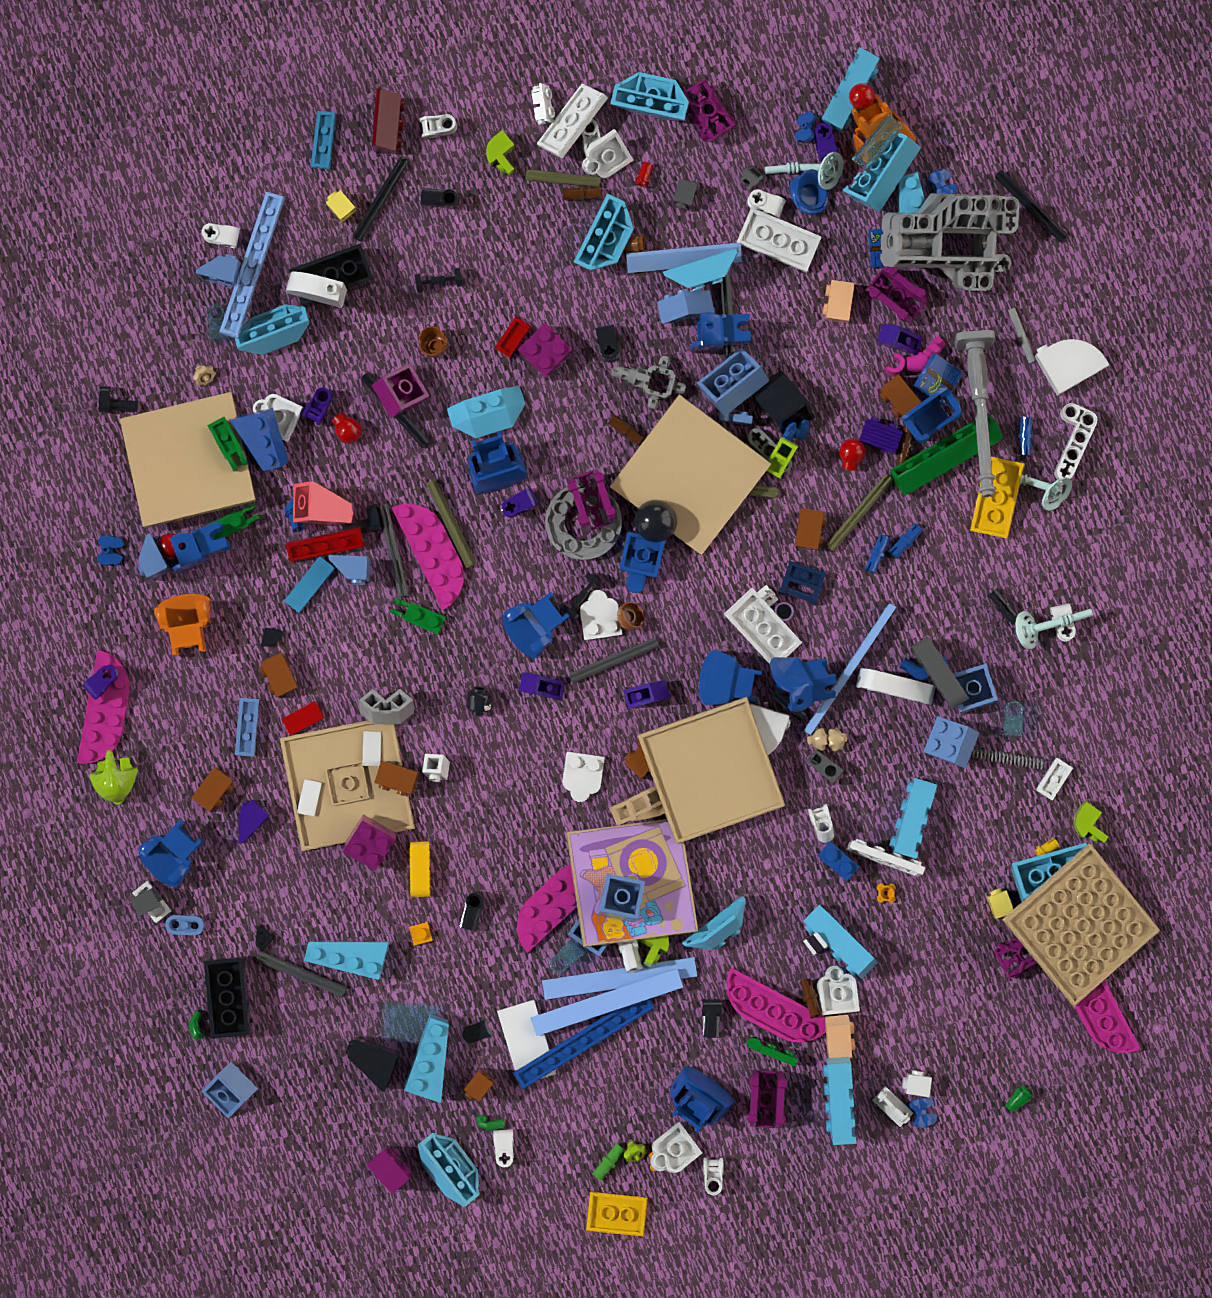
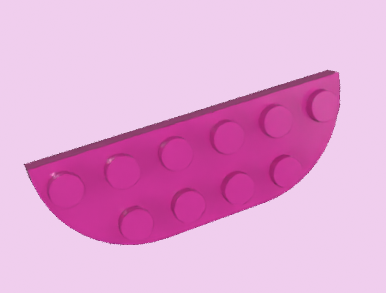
M401 504L392 507L442 610H445L455 602L461 592L464 582V571L460 558L444 526L433 512L423 506Z
M97 650L93 675L101 667L113 665L118 669L119 676L98 699L95 700L89 694L77 759L79 764L94 763L105 758L107 750L113 752L117 747L123 732L130 692L128 674L114 656ZM106 670V673H107V674H106L105 677H106V678H107V677H112V676H111V672H112V671H111V670H108V671Z
M571 864L563 867L525 902L520 910L517 920V933L519 941L527 953L577 907Z
M730 968L726 984L728 998L734 1009L743 1018L790 1042L802 1043L819 1038L826 1032L824 1016L811 1019L807 1007L734 968Z
M1105 980L1074 1006L1088 1034L1099 1046L1117 1053H1130L1141 1049Z

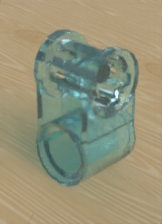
M213 304L207 310L211 342L217 339H231L230 336L217 333L220 331L226 310L219 304ZM215 309H221L222 311L219 318H213L212 312Z
M1009 701L1004 706L1002 722L1004 730H1002V737L1022 738L1023 706L1018 701ZM1013 704L1018 708L1014 715L1009 711V707H1012Z
M570 939L550 960V968L554 973H563L585 952L573 939ZM555 960L563 961V968L561 970L553 968Z

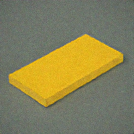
M991 457L992 474L996 477L993 480V486L997 490L992 497H982V493L978 492L970 531L1008 539L1024 463Z

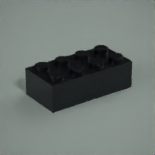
M361 243L289 269V273L303 272L343 282L347 289L346 293L375 283ZM299 297L301 305L305 308L321 303Z
M245 956L203 961L211 1039L250 1035L252 1033Z

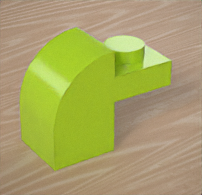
M503 130L489 141L486 155L491 167L498 163L496 167L501 174L504 175L506 173L510 177L515 171L504 156L515 149V146Z
M781 437L768 460L771 465L766 471L780 478L798 445Z
M1084 801L1075 813L1074 828L1081 838H1084L1089 833L1088 838L1098 844L1099 841L1105 843L1108 836L1093 826L1102 812L1087 801Z
M668 936L637 940L650 947L642 964L648 968L652 964H657L661 956L658 952L665 955L669 948Z

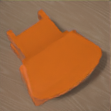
M875 94V101L870 108L858 112L855 108L851 110L858 126L855 129L856 134L853 135L854 145L858 155L866 164L871 158H875L880 154V148L896 131L916 142V136L894 110L891 111L885 102L882 103L878 94ZM862 133L868 138L867 140H864Z
M201 594L179 595L164 600L158 607L154 608L160 629L169 633L173 656H180L179 649L199 646V651L207 652L203 628H207V624L211 623L212 601L209 597Z

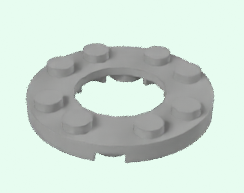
M577 484L578 490L584 494V484ZM589 484V487H592L594 491L596 485ZM566 487L556 494L547 509L545 526L551 543L560 553L576 560H591L604 555L615 545L621 532L622 516L617 502L610 493L607 492L611 506L616 509L615 523L601 527L596 537L585 541L574 539L565 528L566 514L576 505L572 492L570 493ZM589 496L586 500L587 504L593 506L598 502L595 496ZM599 508L602 519L605 523H608L606 511Z

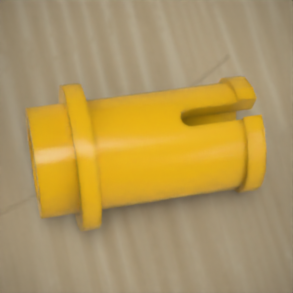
M1052 837L1043 845L1036 846L1037 849L1034 852L1037 856L1044 855L1059 849L1060 845Z

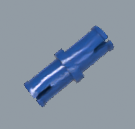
M1020 417V434H1018V438H1020L1019 455L1030 456L1031 438H1033V417Z
M914 523L904 535L899 537L900 540L889 550V553L898 559L908 547L911 548L913 541L923 532V529Z
M879 534L874 549L870 551L871 555L867 565L864 568L866 571L876 574L881 559L885 557L884 552L891 540L889 537Z

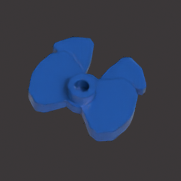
M807 112L798 117L797 124L801 125L802 128L795 133V139L798 142H810L813 140L815 135L812 130V124L817 119V114Z
M937 170L928 176V182L934 185L937 194H956L957 192L956 184L946 185L945 183L951 177V173L948 170Z
M803 419L798 428H796L795 422L791 423L786 428L783 437L790 441L796 438L804 440L810 432V422L807 419Z
M108 535L100 537L98 543L102 547V552L97 556V561L106 566L121 563L123 557L113 553V549L123 547V541L119 537L115 538Z
M914 1098L910 1101L909 1106L914 1110L915 1115L913 1120L915 1127L925 1128L934 1125L937 1121L936 1114L926 1113L925 1110L934 1105L932 1098Z

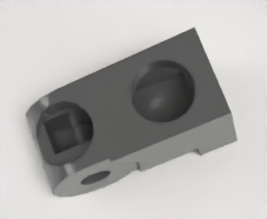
M817 750L806 761L833 785L844 772L842 768Z

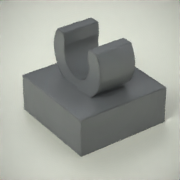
M751 164L742 171L741 174L743 176L739 182L742 183L747 179L750 182L747 187L749 190L761 183L765 176Z

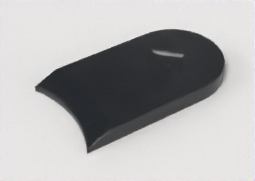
M488 1019L466 1027L462 1035L466 1042L474 1043L494 1034L489 1028Z

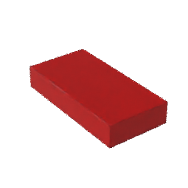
M515 316L495 346V349L511 359L532 327Z
M316 701L281 720L289 735L292 736L324 719V716Z

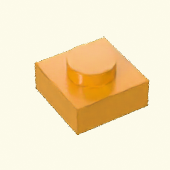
M428 922L409 927L414 945L433 941Z

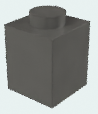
M683 179L678 180L673 198V204L676 205V208L681 210L691 209L697 183Z
M154 888L130 899L138 916L162 905L160 901L163 900L159 891H155Z

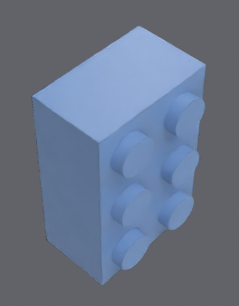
M740 348L697 382L704 396L725 417L768 383L769 379L762 367L743 348Z

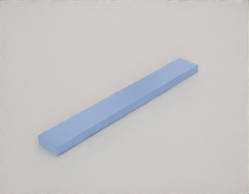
M270 192L265 194L219 331L220 334L239 338L285 197Z
M887 605L836 681V684L832 687L831 690H835L836 696L896 607L894 605ZM835 698L825 699L804 729V732L809 735L812 734Z
M690 957L658 962L656 965L652 964L650 968L642 965L643 969L634 973H627L625 968L542 980L544 997L546 1000L618 989L675 969L678 970L680 979L696 977L695 958Z
M675 969L531 1017L536 1036L681 989L683 985L678 970Z

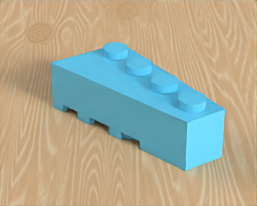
M859 47L854 61L851 62L845 78L841 81L836 91L837 93L833 96L821 119L822 123L829 124L831 128L840 133L843 128L847 130L852 120L849 118L852 113L851 110L854 108L849 102V92L856 84H867L870 78L874 80L879 71L876 68L879 57Z
M896 131L880 148V154L875 158H871L867 163L869 166L862 174L858 173L854 177L856 181L850 187L846 186L843 191L858 203L880 212L921 147L908 136Z
M913 778V781L909 780L906 792H909L907 800L903 799L900 808L903 813L901 818H897L895 829L898 830L896 836H892L889 847H892L891 852L917 859L918 852H915V850L922 841L923 833L921 831L927 823V811L931 808L937 787L936 784Z
M390 941L308 942L304 961L379 980Z
M429 1014L404 1084V1091L441 1103L449 1028L448 1020Z
M850 1057L826 1058L827 1065H823L824 1077H827V1083H824V1093L828 1095V1102H825L826 1114L829 1113V1120H826V1131L830 1132L833 1145L856 1144V1136L853 1129L855 1127L854 1111H852L854 1099L851 1092L853 1084Z

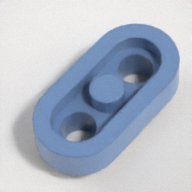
M172 915L166 920L165 927L170 934L198 935L203 932L205 924L203 919L198 916ZM174 921L179 922L178 928L173 927L172 924ZM193 922L198 923L197 929L192 928Z

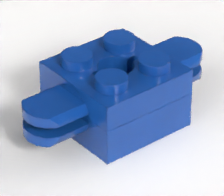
M627 533L619 571L629 573L626 586L630 592H642L647 577L657 579L665 540L652 543L646 541L639 534Z

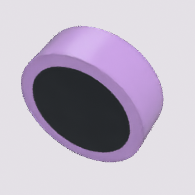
M781 602L775 607L774 612L782 621H788L792 618L794 610L789 603Z

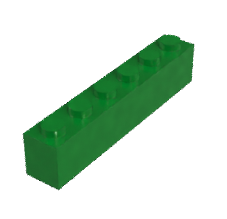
M987 413L989 442L991 446L1003 439L996 420ZM976 421L971 422L889 470L901 493L906 496L924 484L930 483L941 474L947 473L953 467L962 464L965 460L977 455Z

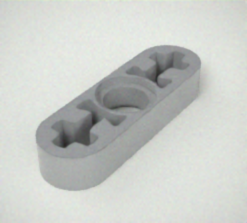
M752 429L747 436L749 444L762 457L769 460L770 456L764 453V448L772 446L775 449L776 444L761 429ZM759 433L761 435L759 437L760 440L764 442L766 439L768 442L759 449L758 446L761 444L757 440L753 442L751 434ZM791 460L787 465L788 468L783 473H787L791 469Z

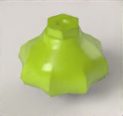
M631 1141L627 1144L624 1157L627 1162H639L647 1153V1150L643 1144H636L634 1141Z

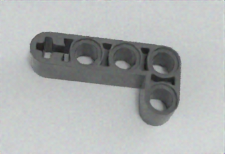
M928 637L911 646L910 651L916 656V661L923 666L951 709L969 699Z

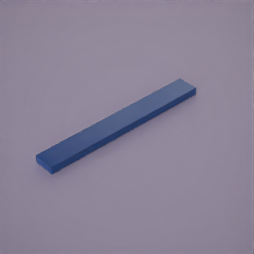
M648 999L612 1011L519 1068L513 1074L522 1089H525L654 1009V1006Z

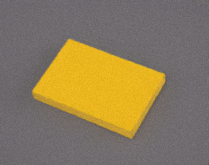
M590 1191L586 1231L644 1237L648 1197Z

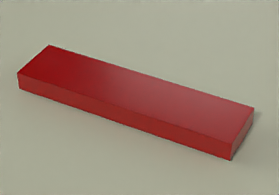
M359 527L286 542L285 546L289 561L294 562L362 548L365 544L361 528Z

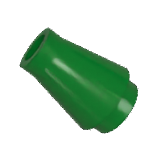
M1025 1085L1018 1086L1005 1106L1014 1113L1017 1109L1032 1101L1031 1098L1034 1095Z

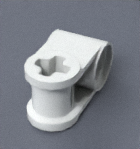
M449 114L425 116L419 119L422 123L423 139L450 135L457 130V123L454 117ZM446 121L453 122L452 127L448 129L444 128L443 124Z
M593 119L589 124L594 126V131L587 133L583 130L581 133L585 156L587 148L601 138L597 122Z
M758 189L751 192L747 201L750 208L752 207L778 219L786 202L780 196ZM756 196L759 197V202H758V203H755V202H754V201H755L754 198H755Z
M208 223L202 228V236L209 243L225 247L230 245V248H237L240 229L233 226ZM213 229L215 235L212 234L211 237H209L206 232H210V230Z
M1070 604L1050 607V613L1053 615L1052 620L1067 613L1071 615ZM1074 622L1071 625L1068 623V626L1055 627L1056 634L1061 641L1067 642L1075 636ZM1065 627L1071 631L1068 637L1061 633Z
M827 804L814 810L808 809L818 840L823 843L830 842L834 838V830Z
M513 1129L493 1130L496 1162L501 1167H508L512 1164L514 1158ZM503 1153H506V1156H510L507 1163H503V1160L499 1159Z
M704 1158L705 1190L710 1195H718L722 1190L723 1158L719 1160H707V1158ZM709 1182H718L719 1188L716 1191L709 1190Z

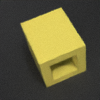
M341 190L338 192L334 191L327 198V206L342 223L357 211Z
M1001 888L990 891L991 895L986 896L995 919L1006 916L1014 910L1007 890L1002 891Z

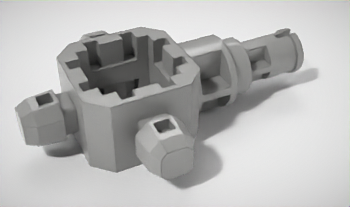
M666 356L660 358L658 363L660 367L653 365L646 370L639 367L637 369H628L614 365V371L612 372V377L628 380V383H632V386L643 388L645 394L651 396L648 401V408L654 410L659 406V399L666 400L671 396L672 391H675L676 394H684L686 385L683 383H674L676 376L672 370L667 369L670 366V358ZM652 372L670 377L666 393L648 389Z

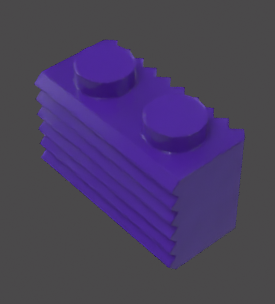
M875 417L866 419L859 440L863 444L895 454L903 431L899 430L900 427L889 423V426L881 424L882 420Z

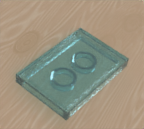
M383 1002L381 1041L419 1043L429 1014L440 1017L441 1005Z

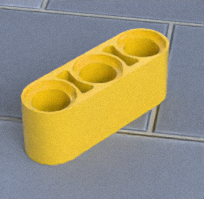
M430 841L410 842L411 897H430Z

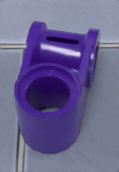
M827 123L818 124L814 131L816 151L819 153L818 160L821 162L829 153H838L831 126ZM821 128H823L824 131H827L825 137H823L822 134H819Z
M324 387L317 389L307 404L302 417H308L319 426L332 403L333 394L331 391ZM322 392L328 393V399L325 402L319 400V395Z
M531 487L503 502L502 513L504 516L509 518L515 517L522 512L530 510L531 507L534 508L539 505ZM507 504L515 506L513 513L505 510L507 509Z
M113 665L103 666L86 680L82 687L96 700L117 680L119 671ZM106 670H107V671H108V670H111V671H112V672H111V676H112V677H107V678L105 677L106 674H107V673H106Z

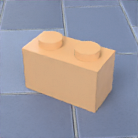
M832 280L830 285L826 286L825 296L829 297L828 304L824 303L822 315H826L825 320L841 323L849 322L855 283Z
M848 1015L825 1017L828 1057L852 1058V1050H855V1041L851 1039V1034H854L853 1022L849 1021Z

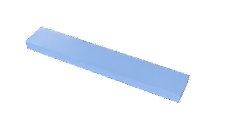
M730 243L627 253L628 273L672 269L738 248L739 252L733 263L742 262L741 244Z

